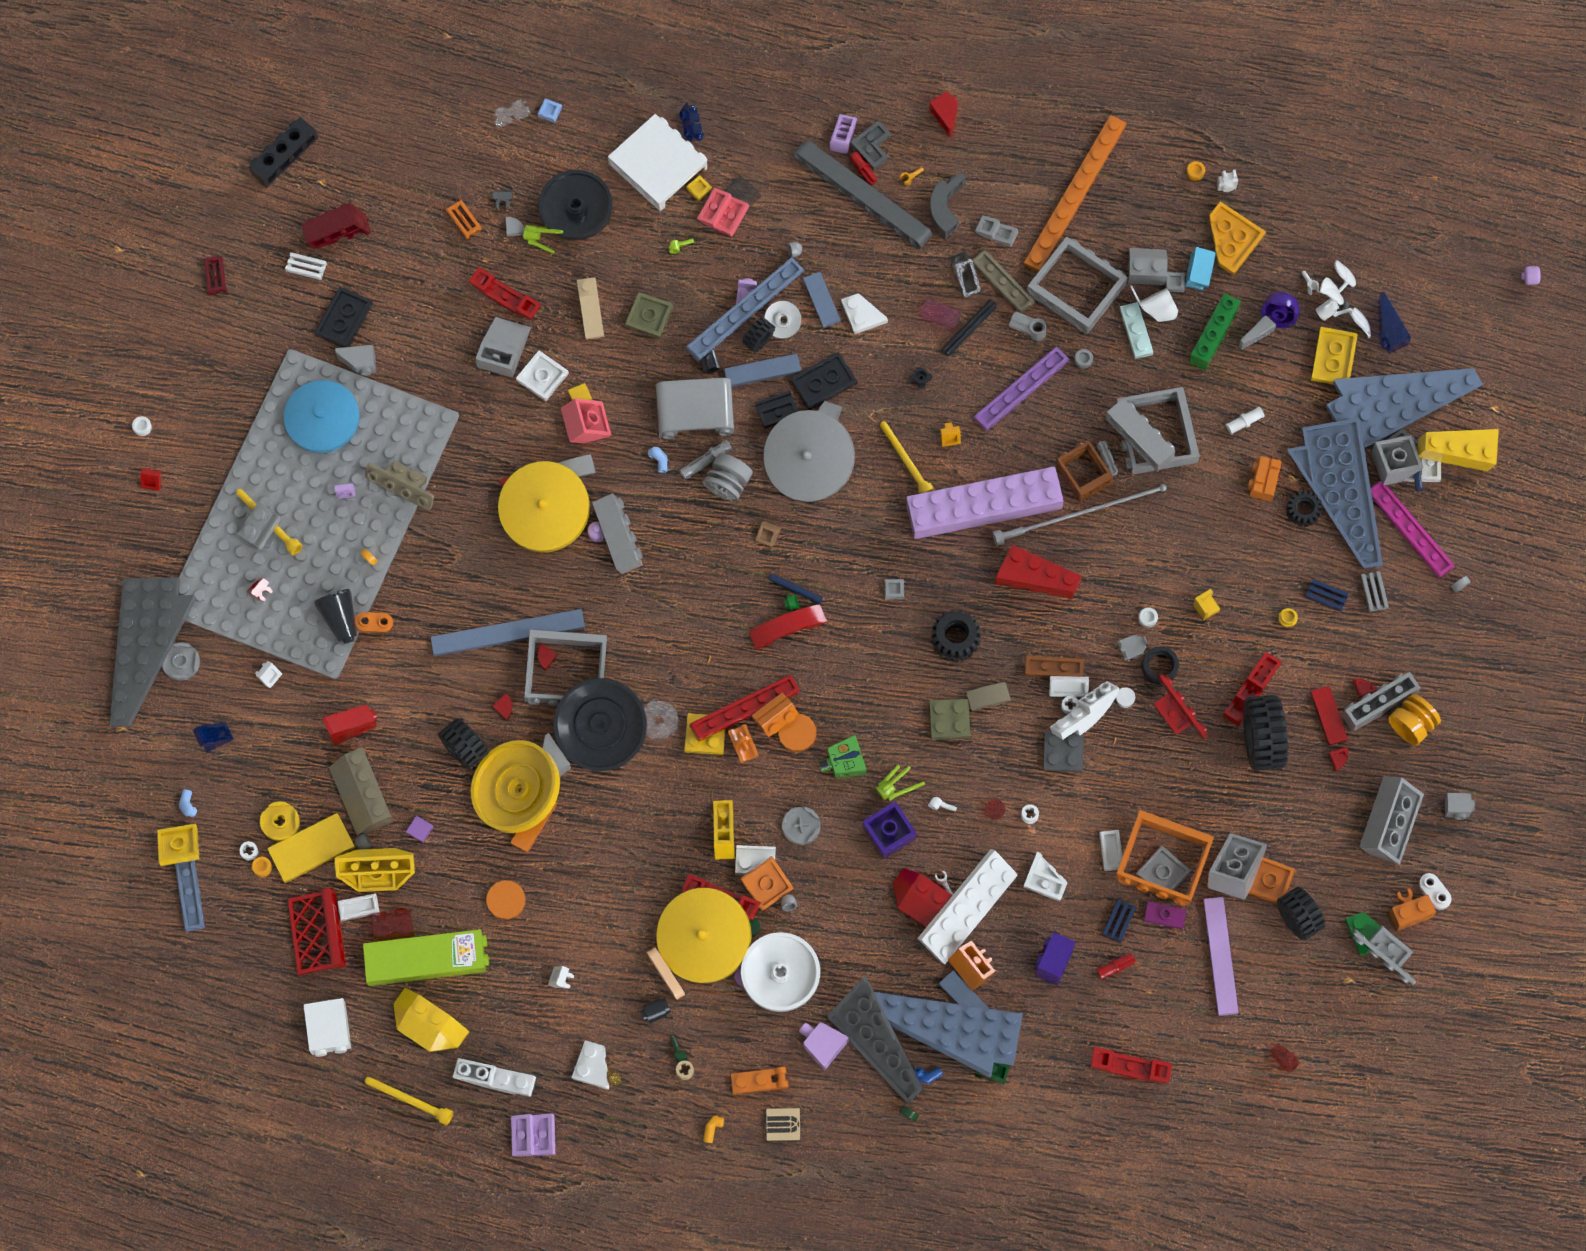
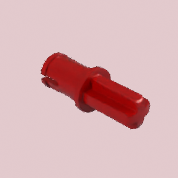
M855 152L849 157V160L856 167L857 173L861 174L869 185H874L878 181L876 175L869 168L870 164L864 161L859 152Z
M1129 953L1119 959H1112V962L1096 969L1101 980L1115 973L1119 974L1121 970L1135 964L1136 960L1133 954Z

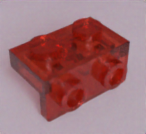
M398 908L390 913L381 911L372 916L371 922L375 942L415 937L411 909Z

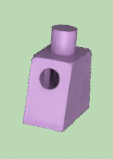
M822 1022L815 1029L808 1023H805L799 1030L807 1038L803 1043L804 1049L823 1070L827 1069L848 1043L849 1039L846 1035Z

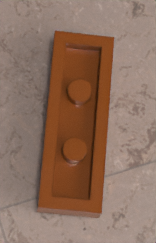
M1026 655L1025 676L1049 678L1050 676L1083 677L1084 659Z

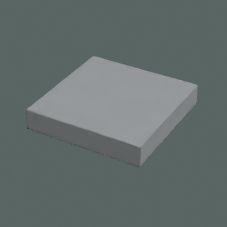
M1161 845L1138 870L1136 876L1175 890L1190 874L1191 870Z

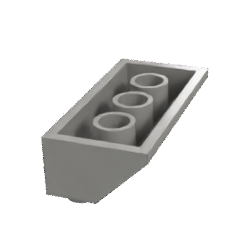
M1383 776L1359 847L1371 856L1400 865L1424 794L1402 777Z

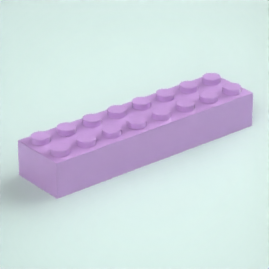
M1055 467L906 497V506L914 539L1062 509L1064 503Z

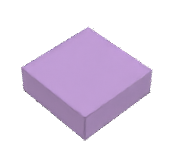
M353 483L334 486L338 499L356 496V489Z

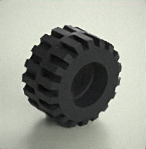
M953 609L950 610L949 614L944 612L942 617L939 616L936 619L932 630V645H934L936 652L939 651L940 657L946 656V660L950 661L952 658L954 662H958L960 658L964 661L967 656L969 658L973 656V652H976L978 649L981 634L976 618L974 616L970 617V613L967 611L963 614L962 610L958 609V612H954ZM959 628L968 637L962 643H952L946 639L945 633L949 629Z
M455 718L438 733L443 745L465 768L472 769L488 755L485 744L461 719Z
M1297 886L1277 899L1278 910L1284 922L1299 939L1305 941L1325 928V921L1321 910L1314 899L1303 888Z

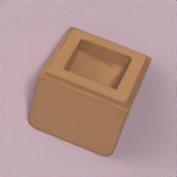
M763 521L755 541L773 547L781 527Z

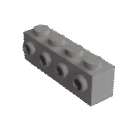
M1123 398L1107 411L1105 419L1156 472L1174 458V446L1162 438L1158 429H1153L1149 425L1148 419L1144 415H1140L1130 401L1127 402Z
M612 493L592 502L616 570L624 574L642 566L641 559L643 556L640 549L636 548L635 542L637 539L634 532L630 531L628 526L631 523L628 516L624 515L623 508L625 507L622 499Z
M1410 672L1405 675L1401 674L1394 678L1392 683L1380 686L1375 693H1368L1363 696L1358 703H1351L1346 706L1342 718L1353 733L1402 704L1411 694L1417 695L1421 687Z

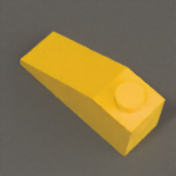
M733 800L713 801L715 860L735 859Z

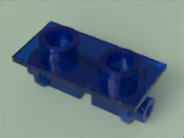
M686 102L679 112V117L684 127V136L689 142L693 138L696 141H700L704 136L701 123H694L700 121L698 109L695 105L689 106L688 102Z

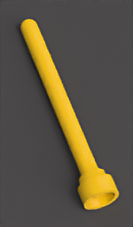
M882 421L880 423L881 429L919 485V494L935 491L932 484L923 479L887 422Z
M242 489L236 490V495L253 510L256 503ZM277 525L273 532L285 543L286 550L292 556L299 553L303 545L297 539L290 538Z
M371 1077L365 1078L367 1085L436 1116L439 1123L446 1126L450 1123L454 1111L448 1108L438 1109Z

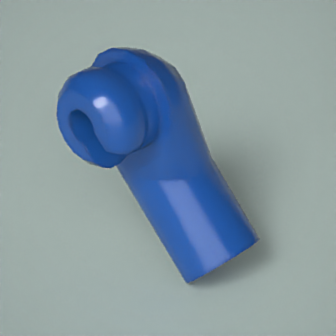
M921 1067L914 1068L919 1082L926 1084L933 1082L943 1075L939 1067L934 1068L930 1072L923 1070Z

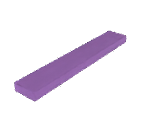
M1056 346L974 416V420L987 432L1069 362V358Z

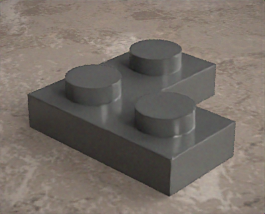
M877 121L853 139L851 146L875 170L888 160V156L878 145L888 139L891 133L880 121Z

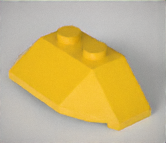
M397 848L354 850L335 857L336 877L357 892L398 890L415 873L414 853Z
M404 988L393 1004L397 1030L429 1052L458 1048L469 1033L465 1027L449 1014L407 988Z

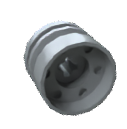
M720 453L712 464L714 470L708 471V477H705L703 484L715 495L728 501L737 502L740 494L743 492L741 485H747L753 471L739 459Z

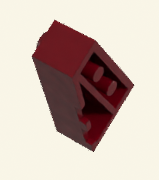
M351 203L342 204L335 210L326 211L323 215L310 218L307 222L302 223L306 243L314 249L335 244L337 239L348 237L349 240L354 239L355 234L363 232L366 235L371 234L366 214Z

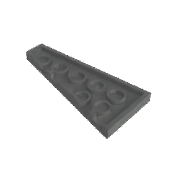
M862 977L827 1018L842 1034L849 1038L848 1040L909 1104L923 1088L867 977Z

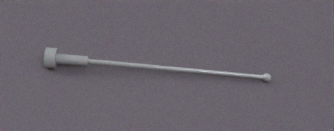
M1161 484L1158 488L1026 528L1019 527L1003 533L1001 530H996L992 532L996 546L1003 545L1004 540L1023 535L1026 531L1157 491L1164 492L1167 486Z

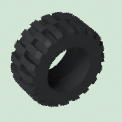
M1276 695L1248 697L1244 701L1243 729L1249 764L1255 771L1281 769L1287 765L1288 735L1281 699Z

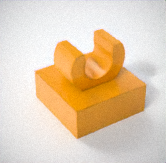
M952 422L944 423L945 428L940 429L942 447L961 444L959 426L953 427Z

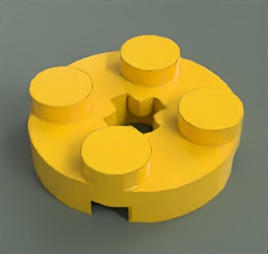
M286 802L270 804L260 816L262 831L267 838L274 841H283L295 835L299 829V815L294 807ZM278 817H282V819L285 820V823H283L282 826H278V824H275V821L278 820Z

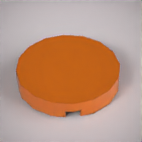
M799 714L793 721L787 723L778 731V737L787 750L803 752L814 744L816 740V726L808 716Z
M505 880L494 884L487 893L486 899L489 911L495 917L504 920L516 918L522 913L526 902L523 889L517 883Z

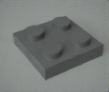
M1045 732L1043 771L1082 773L1084 733L1082 735L1072 733L1065 739H1061L1051 732Z

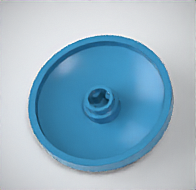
M328 380L312 381L299 387L290 396L284 409V425L289 437L302 449L314 453L332 452L343 447L355 435L360 420L359 408L352 393L341 384Z

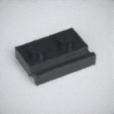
M791 391L755 402L764 429L775 426L786 416L798 412Z

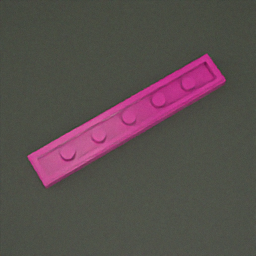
M1379 481L1371 487L1372 500L1439 579L1455 567L1387 485L1383 486L1382 482Z

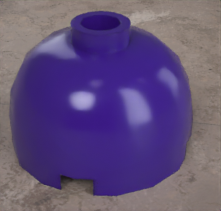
M1276 292L1266 298L1261 315L1262 318L1267 316L1276 324V328L1286 329L1290 325L1296 324L1300 308L1295 297L1285 292Z

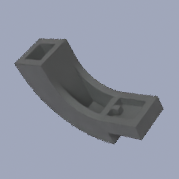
M961 173L957 176H952L947 183L940 180L931 196V221L936 231L944 239L948 238L959 228V220L949 211L947 202L965 186L966 177Z

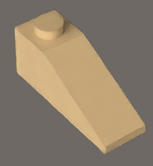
M596 278L577 280L585 338L588 340L604 337Z

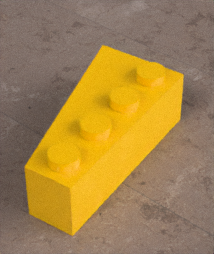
M1499 429L1426 432L1418 439L1417 452L1419 457L1423 459L1488 471L1497 463Z

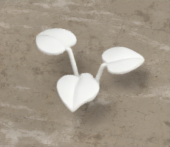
M1336 260L1334 266L1340 277L1344 279V284L1338 289L1333 281L1326 277L1321 283L1320 293L1328 295L1330 299L1317 307L1316 312L1324 321L1332 315L1337 317L1340 314L1350 313L1353 320L1364 330L1369 339L1371 336L1370 325L1366 317L1357 308H1349L1337 312L1338 304L1342 305L1344 303L1340 292L1348 284L1354 287L1356 280L1351 271Z

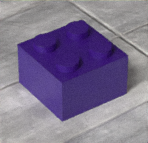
M896 801L862 821V828L883 859L916 840V831Z
M1055 932L1052 937L1048 936L1042 950L1044 955L1039 954L1035 963L1036 977L1058 986L1074 950L1075 941Z

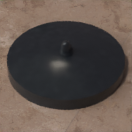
M591 678L574 685L560 700L554 716V734L561 751L576 765L592 771H609L629 762L642 747L647 731L645 709L638 696L625 684L609 678Z

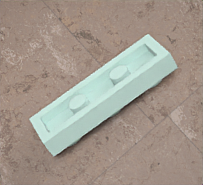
M1138 302L1120 306V313L1134 358L1139 359L1153 355V349Z

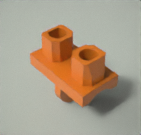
M746 724L728 731L740 763L759 757Z

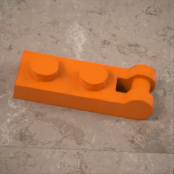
M786 1067L731 1074L733 1095L788 1088V1081L785 1078V1074H787ZM771 1076H777L778 1082L772 1083Z

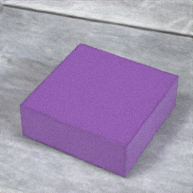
M416 816L406 833L424 843L433 829V825Z

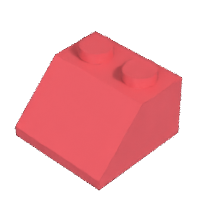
M575 398L561 407L569 442L584 444L611 436L602 401Z

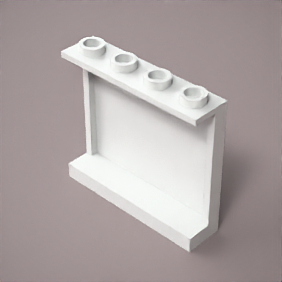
M654 114L608 156V161L613 169L653 206L661 211L665 208V202L702 168L707 170V158L701 152L698 153L694 150V146L688 140L682 139L681 134L676 129L670 128L668 122L663 117L660 118Z

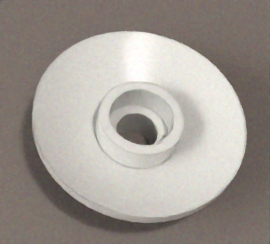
M788 301L773 303L765 313V319L776 327L773 336L777 338H789L800 328V311L794 304ZM784 316L787 317L786 323H782L781 321L782 317Z

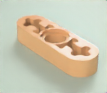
M654 947L646 952L674 998L678 1000L685 995L684 991L657 949Z

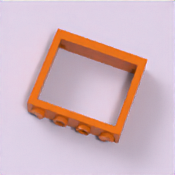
M1140 810L1115 879L1123 885H1134L1142 892L1150 891L1156 893V896L1161 899L1169 898L1178 905L1189 906L1214 836ZM1141 824L1204 847L1187 895L1124 873Z

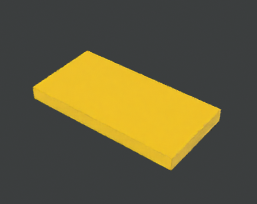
M338 813L267 849L284 883H287L354 849L355 846Z

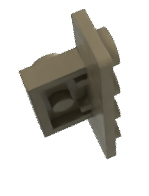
M395 460L386 470L372 463L367 464L364 476L366 479L428 511L432 508L434 495L421 489L426 483V476Z

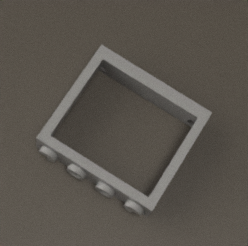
M1066 237L1027 287V293L1088 334L1126 286L1128 277L1121 270L1111 267L1108 261L1098 258L1090 249L1086 250L1080 246L1077 240ZM1066 249L1116 282L1089 318L1038 285Z
M1183 387L1124 397L1127 402L1130 401L1135 407L1176 400L1188 455L1174 457L1161 469L1198 463L1200 455ZM1118 398L1116 404L1123 398ZM1123 437L1121 446L1123 452L1126 451L1127 458H1125L1127 469H1130L1131 475L1156 471L1148 462L1136 464L1133 448Z
M530 630L525 702L531 705L548 703L549 706H558L563 697L561 695L531 693L535 643L600 647L598 678H604L607 635Z

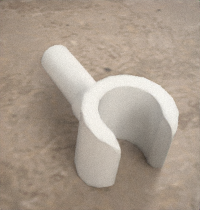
M1302 271L1301 274L1307 282L1308 294L1312 295V290H1316L1318 293V282L1311 280L1306 271Z
M938 797L932 798L928 804L935 811L940 806L954 812L957 807L946 804Z
M942 871L944 879H938L935 874L936 883L942 885L948 893L953 895L947 883L946 872Z

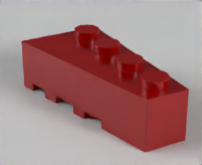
M1012 545L996 576L995 585H1006L1015 589L1022 588L1031 592H1043L1052 596L1073 599L1082 576Z

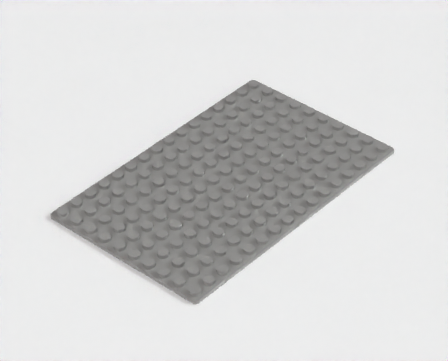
M288 350L179 576V595H194L196 597L185 621L329 678L338 679L360 631L356 629L357 636L354 637L353 642L348 644L338 642L315 607L314 602L328 594L332 595L336 594L337 591L350 589L354 617L356 618L361 612H369L418 505L366 479L364 477L366 466L368 463H372L386 470L395 460L426 476V483L421 487V489L425 490L459 418L458 412L298 351ZM318 380L333 381L347 388L354 396L360 413L359 425L352 439L343 447L327 453H314L302 449L292 441L284 425V409L290 396L299 387ZM353 483L356 489V496L338 499L334 486ZM242 489L256 504L259 502L281 516L282 518L277 525L290 538L297 539L303 545L301 551L292 556L286 550L285 543L274 532H272L262 549H259L238 535L252 510L236 495V490ZM364 548L378 560L374 566L369 564L360 555ZM258 578H264L269 582L266 587L272 590V593H268L266 590L262 592V596L266 599L265 601H261L257 597H251L246 592Z

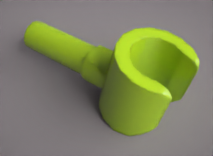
M694 239L680 242L678 240L671 241L669 246L670 253H679L680 247L694 243Z

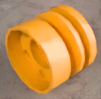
M1411 694L1402 703V708H1397L1388 718L1395 732L1406 742L1414 746H1418L1427 737V732H1432L1441 722L1440 716L1433 706L1416 694Z

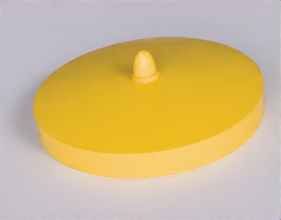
M541 461L523 466L509 477L499 496L498 512L504 530L519 546L534 552H553L570 545L582 533L589 518L590 501L583 482L571 469L559 463Z
M515 740L497 746L482 759L472 779L471 800L477 815L487 825L505 833H518L533 828L549 814L557 800L560 788L558 767L552 756L535 743Z
M696 888L675 897L664 909L658 922L656 935L659 953L668 968L679 977L696 983H713L732 975L742 965L743 958L751 945L752 937L750 922L743 907L730 895L711 888Z

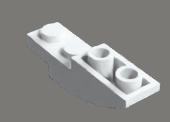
M1106 681L1090 693H1087L1078 700L1079 708L1050 726L1051 733L1061 739H1065L1072 733L1082 735L1108 710L1120 691L1119 687Z
M460 1058L457 1060L453 1078L474 1085L530 1097L536 1077L533 1075L500 1069L493 1065Z

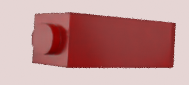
M367 704L322 718L335 746L376 727L375 720L378 719L374 709L369 710Z

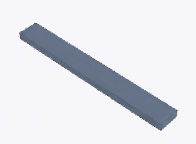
M791 257L687 345V351L699 362L804 272V269Z
M582 609L432 636L431 642L435 657L528 640L530 630L571 632L585 629Z

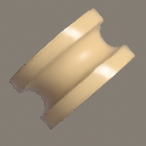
M685 1060L679 1062L676 1066L677 1076L682 1080L690 1079L694 1074L693 1065ZM686 1065V1068L690 1067L687 1075H684V1073L680 1074L681 1067Z

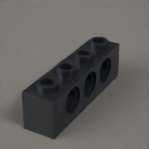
M301 117L291 122L289 128L284 133H280L274 143L268 145L258 158H254L249 166L251 175L265 187H268L318 139L316 130ZM294 137H299L297 140H292ZM282 149L286 150L283 153H279V151ZM268 162H273L271 165H266Z

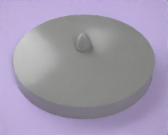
M804 410L786 416L774 426L765 443L764 465L769 479L780 492L796 500L814 502L831 497L846 484L854 467L855 450L850 434L837 419L823 412Z

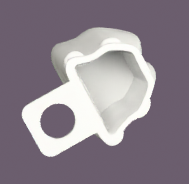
M1130 285L1142 309L1158 322L1174 320L1177 317L1178 309L1167 288L1140 301L1133 286Z

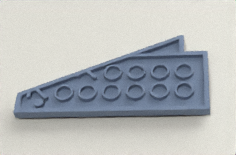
M1474 368L1336 379L1333 381V384L1341 397L1328 403L1325 407L1334 422L1354 418L1360 419L1365 449L1481 387L1483 383Z
M1354 418L1303 427L1305 446L1290 448L1288 453L1314 493L1318 495V499H1321V504L1363 569L1382 567L1383 562L1360 419Z
M874 992L892 1027L987 1077L992 1076L994 1063L1014 1065L1022 1023V1013Z

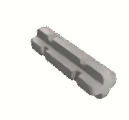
M1106 441L1098 442L1096 447L1098 452H1100L1102 461L1112 476L1117 475L1118 469L1114 464L1115 462Z

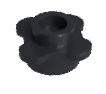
M921 367L917 368L914 375L910 376V381L917 384L919 389H924L927 382L932 380V375L928 374Z

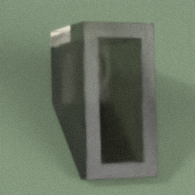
M965 251L949 257L948 260L953 276L963 297L981 292L972 258Z

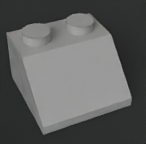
M1129 248L1128 284L1165 285L1167 279V251L1162 249Z
M1411 435L1375 442L1371 456L1383 486L1402 482L1423 469Z

